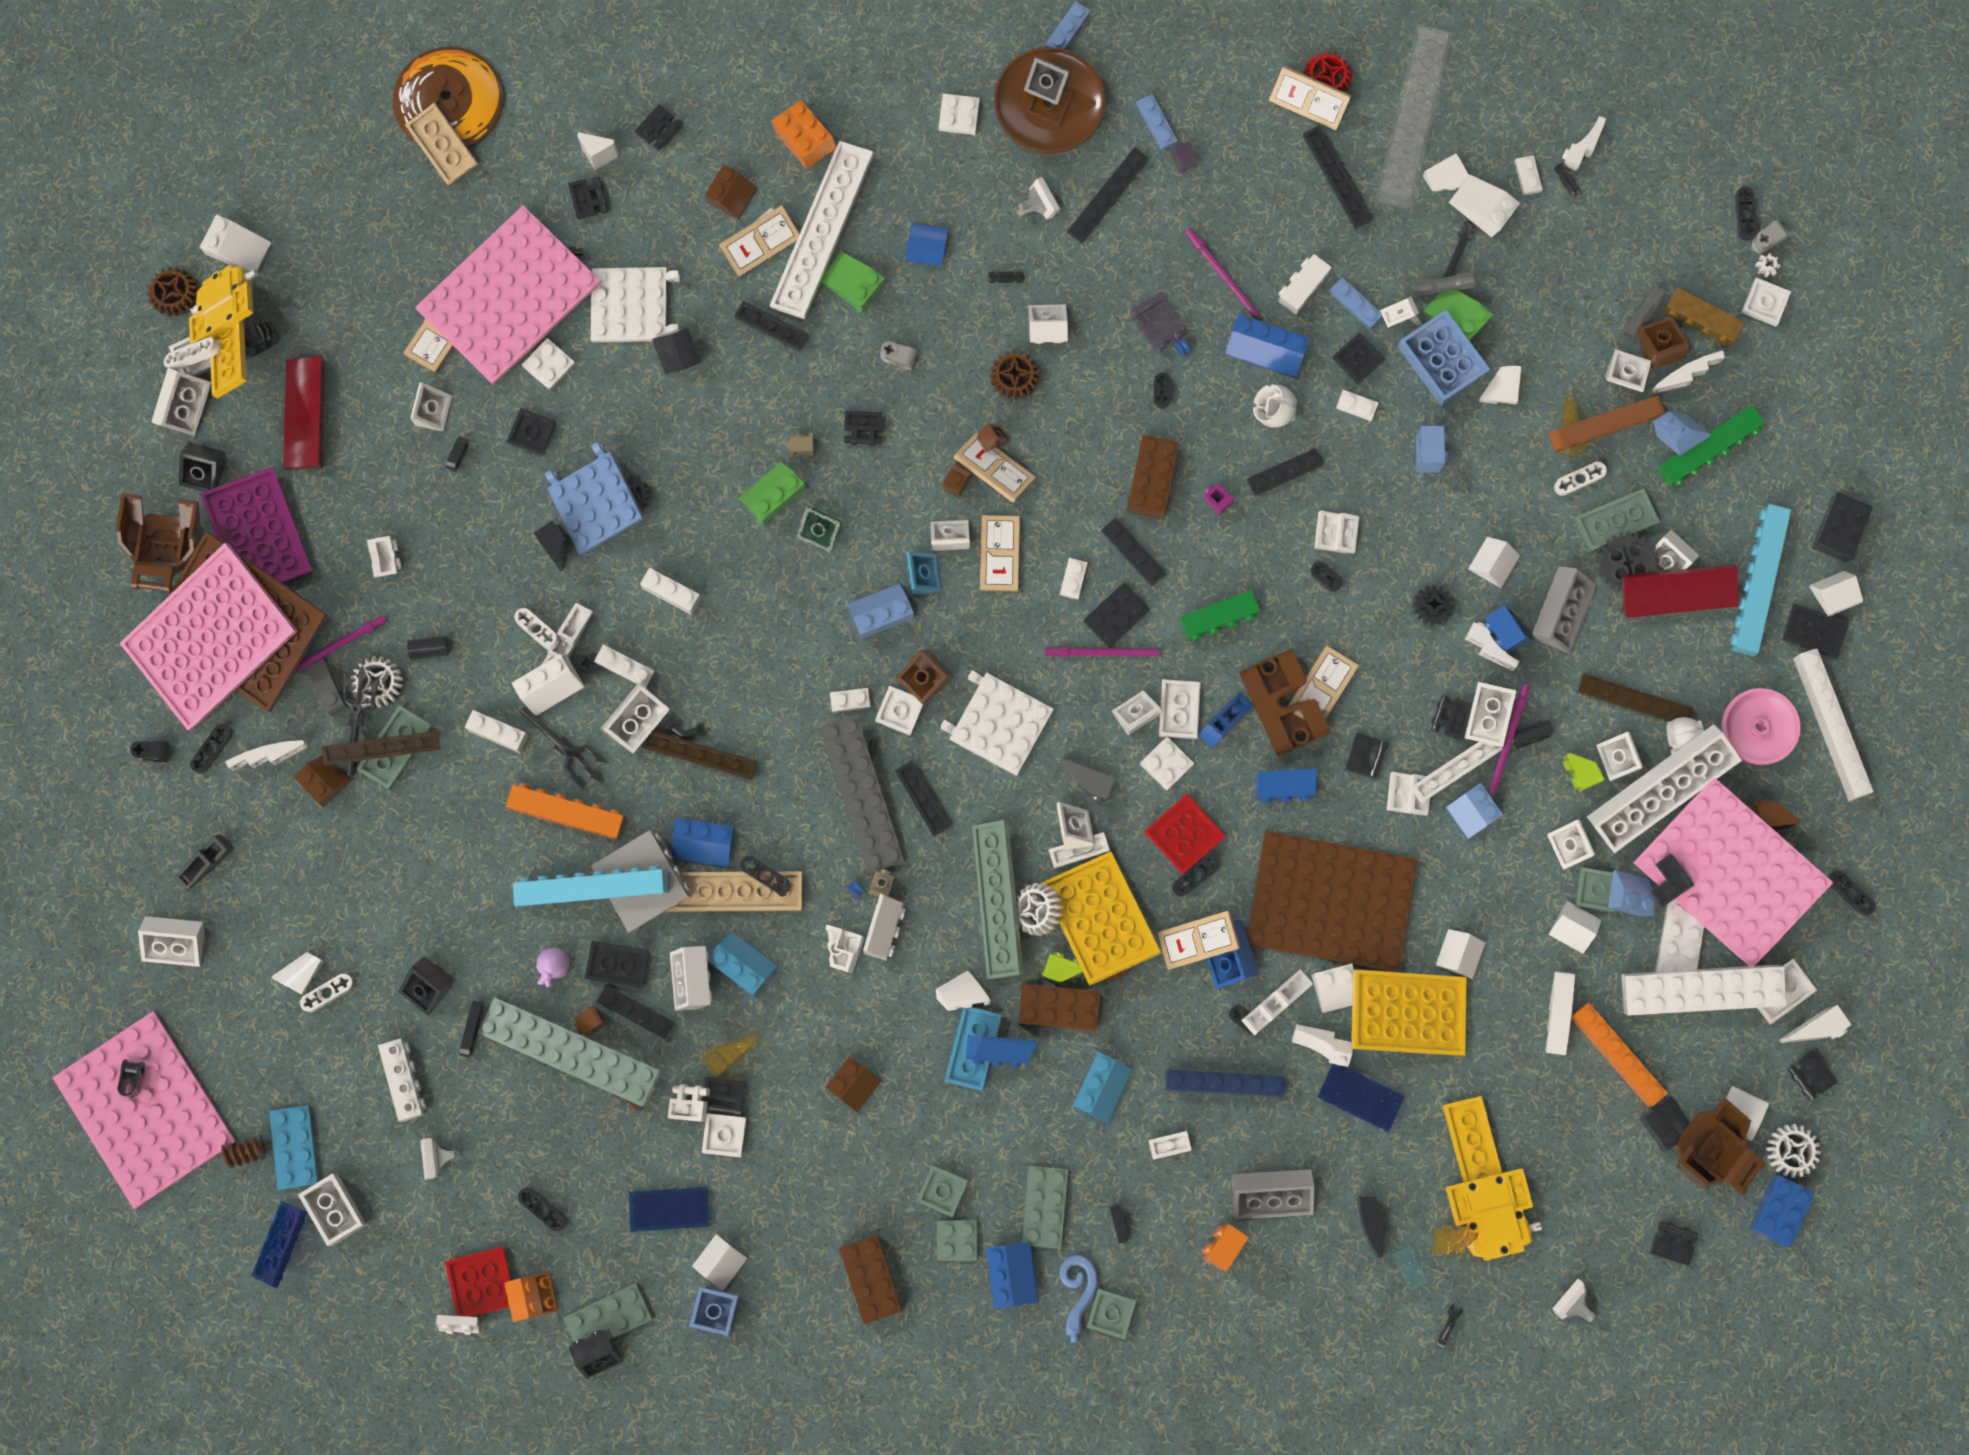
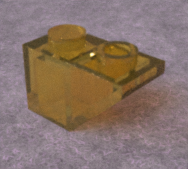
M1442 1226V1229H1434L1432 1253L1461 1255L1478 1237V1232H1470L1469 1227H1458V1231L1454 1230L1453 1226Z

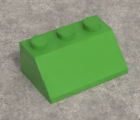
M780 462L738 499L764 526L804 492L806 488L804 482L789 467Z

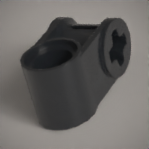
M136 741L131 745L130 753L140 761L166 763L169 762L170 742ZM141 748H143L144 752L138 754L137 752L140 751Z
M128 1059L122 1061L117 1086L120 1095L127 1098L138 1096L145 1073V1062H130ZM128 1084H132V1091L130 1093L125 1092Z

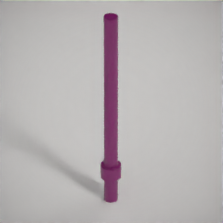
M1191 228L1188 229L1185 233L1194 243L1195 249L1203 254L1253 318H1256L1260 313L1207 249L1203 239H1199Z
M382 615L372 622L368 621L362 624L363 627L303 659L294 673L360 636L372 633L375 628L387 622L385 617Z
M1060 646V648H1045V655H1060V657L1159 656L1160 649L1068 648V646Z
M1522 685L1519 698H1516L1515 710L1488 791L1489 795H1496L1522 711L1527 705L1526 698L1530 689L1528 685Z

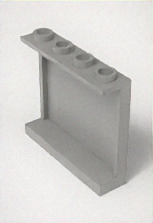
M653 830L647 831L591 865L594 872L605 871V874H612V870L623 869L624 873L631 872L630 868H642V871H649L651 866H661V869L668 870L669 893L609 898L628 933H635L640 930L639 927L685 899L692 898L690 894L692 890L687 882H683L680 868L677 865L674 866L671 860L673 859L671 852L665 849L662 844L664 842L659 832Z

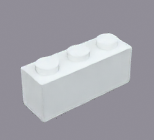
M1314 254L1310 259L1307 257L1301 265V271L1299 273L1295 272L1290 279L1291 283L1289 286H1284L1278 294L1280 295L1278 302L1295 315L1298 314L1329 275L1332 268Z
M651 568L648 569L640 583L643 590L690 615H693L701 601L700 594Z
M474 710L465 726L469 732L520 754L529 737L519 729Z

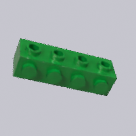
M1252 590L1183 615L1180 617L1179 622L1187 642L1191 640L1197 642L1209 633L1215 635L1220 633L1221 629L1225 627L1231 629L1238 626L1241 621L1246 620V622L1255 620L1260 610Z

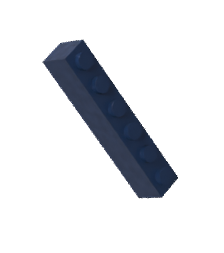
M1169 1069L1165 1072V1091L1268 1097L1284 1096L1285 1076Z

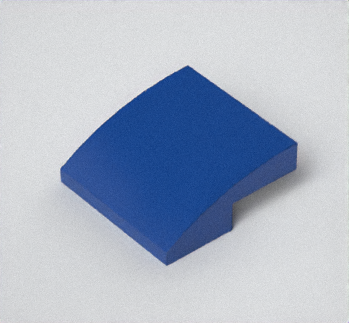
M912 223L905 261L942 266L948 229Z

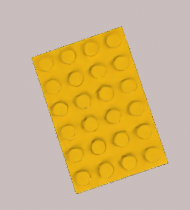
M1112 852L1042 882V884L1054 888L1053 891L1059 893L1057 898L1062 899L1059 905L1064 908L1059 911L1063 915L1058 917L1059 924L1089 986L1161 954Z
M1353 970L1351 1049L1465 1056L1466 977Z

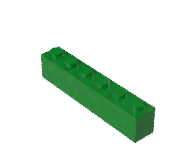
M1751 405L1709 432L1710 437L1680 456L1678 454L1674 455L1662 463L1656 470L1669 488L1673 485L1678 487L1686 481L1685 477L1688 475L1693 477L1701 471L1700 467L1703 465L1710 466L1716 461L1717 456L1721 454L1723 457L1731 452V447L1735 444L1740 446L1747 441L1746 437L1749 435L1754 437L1760 433L1765 421L1754 406Z

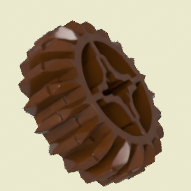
M168 266L167 271L161 268V274L155 273L156 278H150L152 284L147 285V288L150 290L146 292L147 296L150 297L148 301L160 314L165 312V315L169 317L172 313L174 317H177L178 312L184 315V309L190 311L189 305H195L192 299H197L196 292L198 287L195 286L197 282L190 273L187 274L185 269L180 270L179 267H175L173 270L172 267ZM183 282L186 284L185 294L181 292ZM160 289L164 291L162 301L159 299Z
M1015 350L1012 351V355H1009V352L1006 351L1005 357L1000 354L998 356L999 361L994 360L993 364L995 366L990 367V371H992L989 374V378L992 379L990 383L993 386L996 385L994 391L1000 390L999 396L1001 397L1006 393L1007 400L1010 399V395L1013 396L1015 401L1017 400V395H1020L1021 399H1024V393L1030 396V390H1036L1035 385L1039 384L1037 378L1040 377V372H1037L1039 366L1034 365L1035 359L1029 360V354L1023 357V351H1020L1019 355H1016ZM1017 363L1024 365L1028 371L1020 369ZM1012 364L1009 369L1000 372L1005 365ZM1014 368H1015V373H1016V375H1017V377H1016V382H1014V378H1013V375H1012V373H1013V371H1014ZM1029 378L1028 382L1025 385L1018 387V383L1020 381ZM1001 379L1009 381L1012 387L1006 386Z

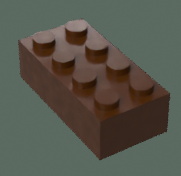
M1142 435L1126 512L1164 519L1180 442Z
M1022 984L1018 1025L1096 1032L1100 991Z
M878 1235L839 1247L863 1324L902 1312Z

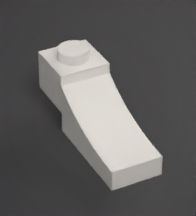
M1599 116L1593 129L1582 141L1577 144L1572 143L1570 149H1565L1562 159L1565 160V167L1577 171L1583 156L1590 158L1606 118Z
M1474 622L1471 625L1465 640L1481 647L1479 655L1514 671L1519 661L1508 655L1496 644L1486 625L1480 622Z
M1296 1024L1292 1043L1311 1048L1328 1058L1329 1063L1348 1067L1352 1057V1042L1334 1039L1335 1032Z

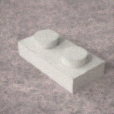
M1534 155L1515 159L1514 162L1523 196L1541 192L1542 186Z
M1343 390L1336 409L1372 421L1378 402Z
M1069 558L1060 592L1061 596L1078 600L1087 562Z
M868 688L830 692L832 713L870 708Z
M1187 1131L1148 1140L1153 1160L1191 1151Z

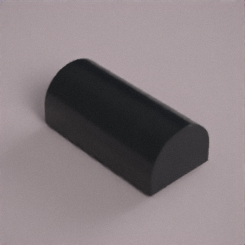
M447 636L407 641L410 660L449 656Z
M1547 720L1517 731L1514 736L1515 742H1513L1515 748L1518 750L1548 739L1552 736L1554 729L1550 721Z

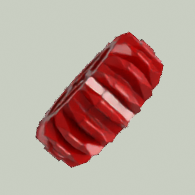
M1325 51L1323 56L1317 53L1316 57L1312 56L1310 61L1306 62V67L1303 70L1306 76L1344 93L1349 90V84L1352 83V78L1350 77H1352L1353 72L1349 71L1351 66L1346 65L1347 59L1341 60V54L1336 57L1334 56V51L1331 55H1328V52ZM1320 66V73L1314 77L1313 71ZM1341 75L1342 81L1335 85V79Z

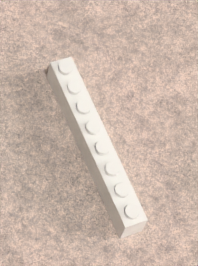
M1818 649L1799 654L1793 660L1848 801L1873 793Z

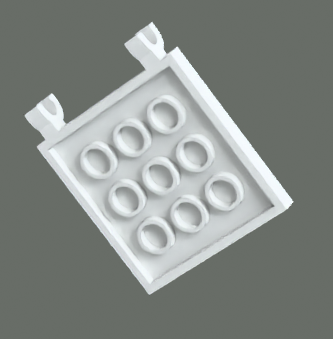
M666 267L592 269V273L601 281V284L591 292V342L652 341L654 337L678 329V324L666 326L667 282H680L678 270L667 273Z
M972 670L968 680L978 684L979 687L957 726L955 727L944 720L941 729L951 734L950 740L1017 776L1048 721L1053 708L988 673L982 677Z

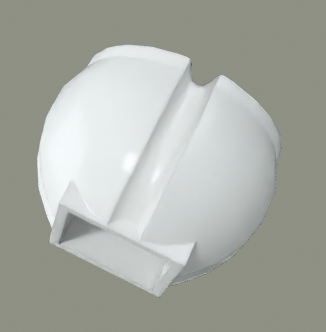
M1274 384L1271 386L1266 385L1257 393L1254 399L1256 407L1253 408V412L1263 425L1277 428L1285 426L1290 421H1295L1297 399L1287 387Z
M1680 717L1667 722L1669 746L1673 747L1671 754L1704 732L1701 721Z

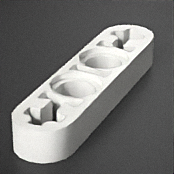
M209 337L172 351L165 357L164 366L176 371L211 358L218 353L220 342Z

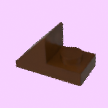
M990 423L986 424L977 436L985 452L990 451L998 444L1006 445L1010 442L1001 426Z

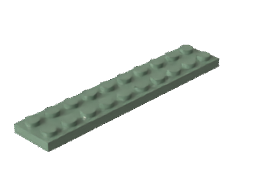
M495 997L478 1031V1034L646 1108L662 1071Z

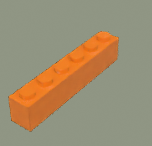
M519 783L518 786L512 784L505 806L509 810L619 841L625 822V817L621 815L622 812L613 809L608 812L603 810L602 806L592 804V807L584 805L585 802L578 799L569 801L566 800V796L561 794L552 796L548 795V791L537 788L534 791L530 790V786Z
M1589 1002L1571 1015V1019L1648 1107L1654 1106L1668 1094Z

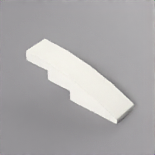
M1719 351L1682 366L1659 382L1653 388L1652 393L1655 394L1689 386L1693 381L1692 377L1703 375L1708 371V366L1721 363L1725 358L1724 352Z
M575 603L557 632V637L559 638L558 646L548 650V655L542 665L559 654H566L568 658L570 657L593 611Z
M303 740L280 742L244 752L225 762L232 771L247 763L251 767L256 768L268 760L273 765H276L309 746Z
M1300 969L1241 1021L1256 1035L1312 986L1313 983Z
M1555 972L1549 1005L1550 1014L1547 1026L1546 1053L1566 1055L1575 974Z

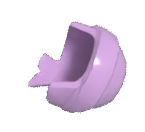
M553 947L545 949L539 954L536 968L542 975L537 983L539 985L545 983L546 987H552V979L562 978L567 975L570 968V959L564 950Z

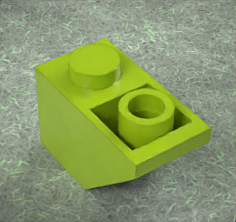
M1572 753L1563 757V765L1566 771H1570L1573 777L1571 779L1572 784L1580 792L1604 781L1596 762Z
M1055 952L1054 955H1049L1042 978L1061 984L1082 974L1083 971L1077 959L1069 961L1065 959V955Z

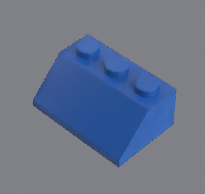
M1316 769L1258 772L1255 776L1256 801L1261 800V803H1272L1273 800L1280 799V802H1291L1294 798H1299L1300 801H1310L1316 795Z
M676 818L672 838L673 860L729 867L735 833L734 827Z
M1241 919L1233 921L1240 949L1207 958L1216 989L1259 975Z
M968 1035L966 1059H972L973 1064H984V1061H991V1065L1003 1066V1062H1009V1066L1021 1067V1063H1029L1037 1041Z
M1031 1243L986 1248L994 1309L1039 1302Z

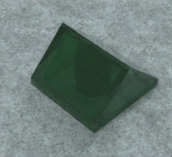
M807 505L796 537L830 553L843 529L842 521Z

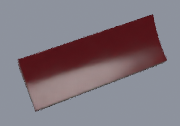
M321 355L286 359L283 468L285 470L322 469L325 360Z
M1736 564L1622 576V612L1626 618L1740 607L1738 567Z

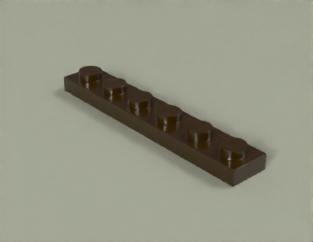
M1587 674L1582 675L1577 693L1669 722L1680 717L1691 718L1694 710L1692 707Z
M439 731L322 746L324 765L441 750Z
M652 731L642 744V749L748 780H753L758 761L655 731Z

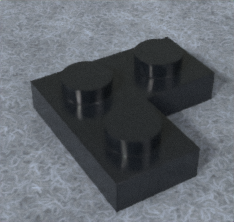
M1672 853L1655 864L1666 879V881L1650 891L1661 907H1664L1695 886Z

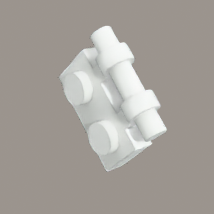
M687 1084L674 1085L672 1091L677 1093V1099L670 1098L668 1118L705 1122L708 1102L701 1101V1097L709 1096L710 1089L699 1085L695 1087H689ZM688 1094L692 1095V1100H686V1096Z
M437 1315L436 1324L439 1327V1331H446L447 1334L464 1332L465 1335L479 1333L480 1325L477 1317Z

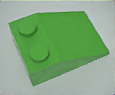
M841 252L825 271L821 283L863 313L885 287V278L871 267Z
M1456 289L1441 291L1423 310L1431 319L1447 310L1470 342L1493 316L1479 302Z

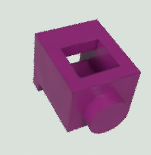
M1218 483L1214 487L1212 485L1205 490L1203 498L1218 516L1234 500ZM1218 497L1220 501L1216 502L1213 498Z

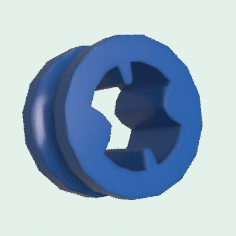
M1183 338L1180 339V342L1174 343L1175 349L1180 356L1184 357L1185 353L1191 352L1188 343Z
M853 880L851 885L846 887L858 899L860 894L865 892Z

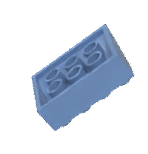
M1447 310L1404 337L1398 344L1399 350L1440 406L1458 396L1490 371V368Z

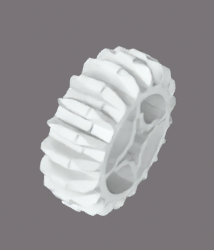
M374 656L372 657V662H370L366 658V664L363 666L368 677V683L364 689L362 688V703L370 702L371 696L368 694L372 693L370 686L374 682L371 677L373 676L377 679L380 676L379 684L382 688L378 686L377 690L383 694L376 696L375 703L378 708H381L382 702L388 706V699L394 702L395 698L393 695H400L396 689L403 688L399 684V682L403 681V678L399 676L401 671L396 670L397 665L395 663L391 664L390 659L384 662V658L380 657L377 661V658ZM375 668L385 669L383 672L380 671L377 674H374L370 671ZM358 669L353 670L356 674H358ZM353 675L351 679L356 682H352L350 686L355 688L352 693L357 695L358 678ZM391 675V684L387 689L385 683L389 679L388 676Z
M1034 883L1026 886V889L1020 890L1021 895L1016 896L1018 899L1016 904L1018 924L1022 931L1030 935L1042 936L1043 934L1050 933V930L1056 929L1054 924L1060 923L1058 917L1063 915L1059 911L1064 907L1059 905L1062 899L1057 898L1059 893L1053 891L1054 888L1046 884ZM1039 894H1041L1045 898V902L1042 901V899L1039 897ZM1030 917H1033V919L1036 920V925L1032 922Z
M1792 1124L1791 1128L1789 1125H1784L1783 1129L1777 1128L1778 1134H1771L1774 1140L1767 1141L1768 1144L1772 1145V1147L1766 1148V1151H1771L1772 1153L1767 1158L1774 1159L1770 1165H1778L1776 1172L1783 1170V1176L1790 1174L1791 1178H1795L1796 1174L1798 1177H1803V1172L1810 1174L1809 1168H1816L1813 1162L1820 1161V1159L1815 1157V1155L1821 1154V1151H1816L1815 1148L1819 1147L1820 1144L1813 1142L1817 1137H1809L1811 1130L1804 1132V1126H1799L1797 1129L1796 1124ZM1788 1135H1796L1803 1141L1795 1143L1792 1139H1789ZM1783 1140L1784 1151L1780 1154L1779 1147ZM1799 1147L1796 1149V1154L1788 1155L1791 1153V1148ZM1807 1147L1808 1154L1804 1161L1803 1151ZM1791 1158L1795 1163L1799 1164V1167H1791L1784 1160Z

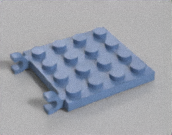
M598 442L591 445L598 459L560 481L556 471L549 470L544 473L552 485L547 489L579 555L587 553L645 519L613 452L607 453L604 445Z

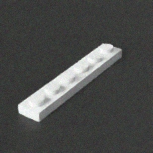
M1478 742L1410 788L1420 803H1422L1501 751L1502 747Z

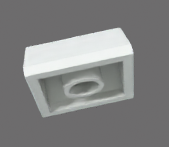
M578 132L577 136L581 148L595 170L618 157L619 153L615 140Z
M1615 349L1605 378L1609 382L1643 392L1651 361Z
M422 382L419 383L411 414V420L415 426L443 431L452 395Z
M968 520L930 522L932 551L970 549Z
M1487 537L1468 569L1502 588L1520 555L1508 542Z
M1845 571L1809 586L1828 616L1863 602L1857 577Z
M1141 691L1112 710V713L1129 736L1158 717L1161 713V708L1144 691Z
M1630 732L1623 733L1596 745L1610 781L1638 772L1643 768Z
M1058 802L1057 809L1064 849L1069 850L1092 846L1094 840L1088 810Z
M1579 819L1547 834L1563 870L1595 855Z
M1567 901L1549 935L1583 954L1597 935L1601 920Z
M1448 929L1436 966L1473 979L1485 942L1471 934Z
M716 1234L692 1267L707 1280L724 1290L748 1258Z

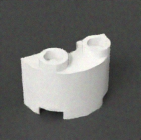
M390 536L367 540L374 577L396 574L398 570L402 569L400 558L396 557L395 551H398L396 539L392 540Z

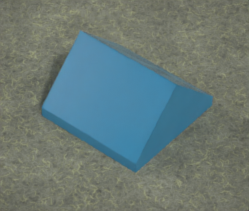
M907 552L912 595L942 591L936 554Z

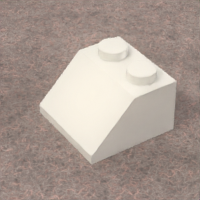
M1066 304L1028 305L1030 343H1062L1068 341Z
M1670 530L1655 545L1656 549L1652 551L1659 554L1654 560L1660 561L1659 564L1654 565L1658 571L1653 572L1687 569L1699 555L1674 531Z
M1352 964L1312 975L1322 1013L1352 1006L1354 970Z

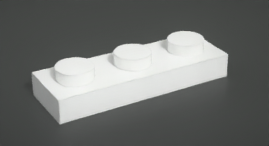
M604 644L594 660L595 663L635 684L642 685L644 688H646L654 673V670Z
M1104 832L1093 835L1094 844L1092 846L1065 850L1064 845L1049 849L1054 869L1109 852Z

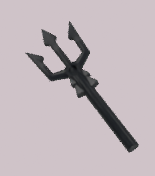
M1460 211L1458 213L1465 222L1457 233L1460 239L1443 278L1452 276L1467 240H1472L1474 226H1477Z
M363 665L356 676L358 678L356 703L348 699V685L350 681L345 671H343V702L351 707L352 710L349 715L351 718L347 723L352 726L350 742L358 741L359 728L364 726L362 718L365 717L363 711L374 706L380 678L379 676L370 686L372 688L370 702L361 704L363 680L366 678ZM356 761L348 762L346 775L354 776Z
M526 707L520 710V713L555 744L553 749L560 751V754L566 756L563 770L582 790L581 777L577 778L569 769L573 759L590 774L591 779L602 782L598 771H593L577 754L586 750L596 758V762H610L587 745L573 749L570 742L567 743L565 737L560 739Z

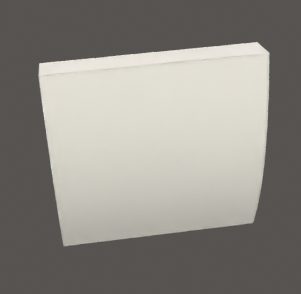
M1319 511L1314 548L1354 554L1359 516Z
M1391 772L1386 810L1428 815L1430 798L1420 803L1410 788L1426 776Z
M1732 1086L1726 1099L1752 1120L1746 1135V1139L1752 1141L1769 1103Z

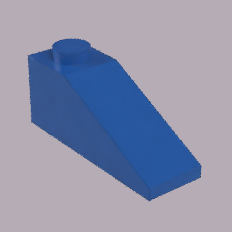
M1239 693L1206 725L1199 736L1214 748L1254 705Z

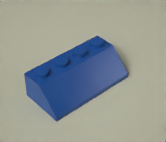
M1238 314L1225 355L1296 378L1310 338Z

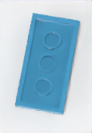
M973 1007L963 1008L944 1082L983 1091L990 1061H984V1064H973L972 1059H966L968 1035L996 1037L1001 1014Z
M310 1105L269 1111L278 1190L315 1185L318 1183Z

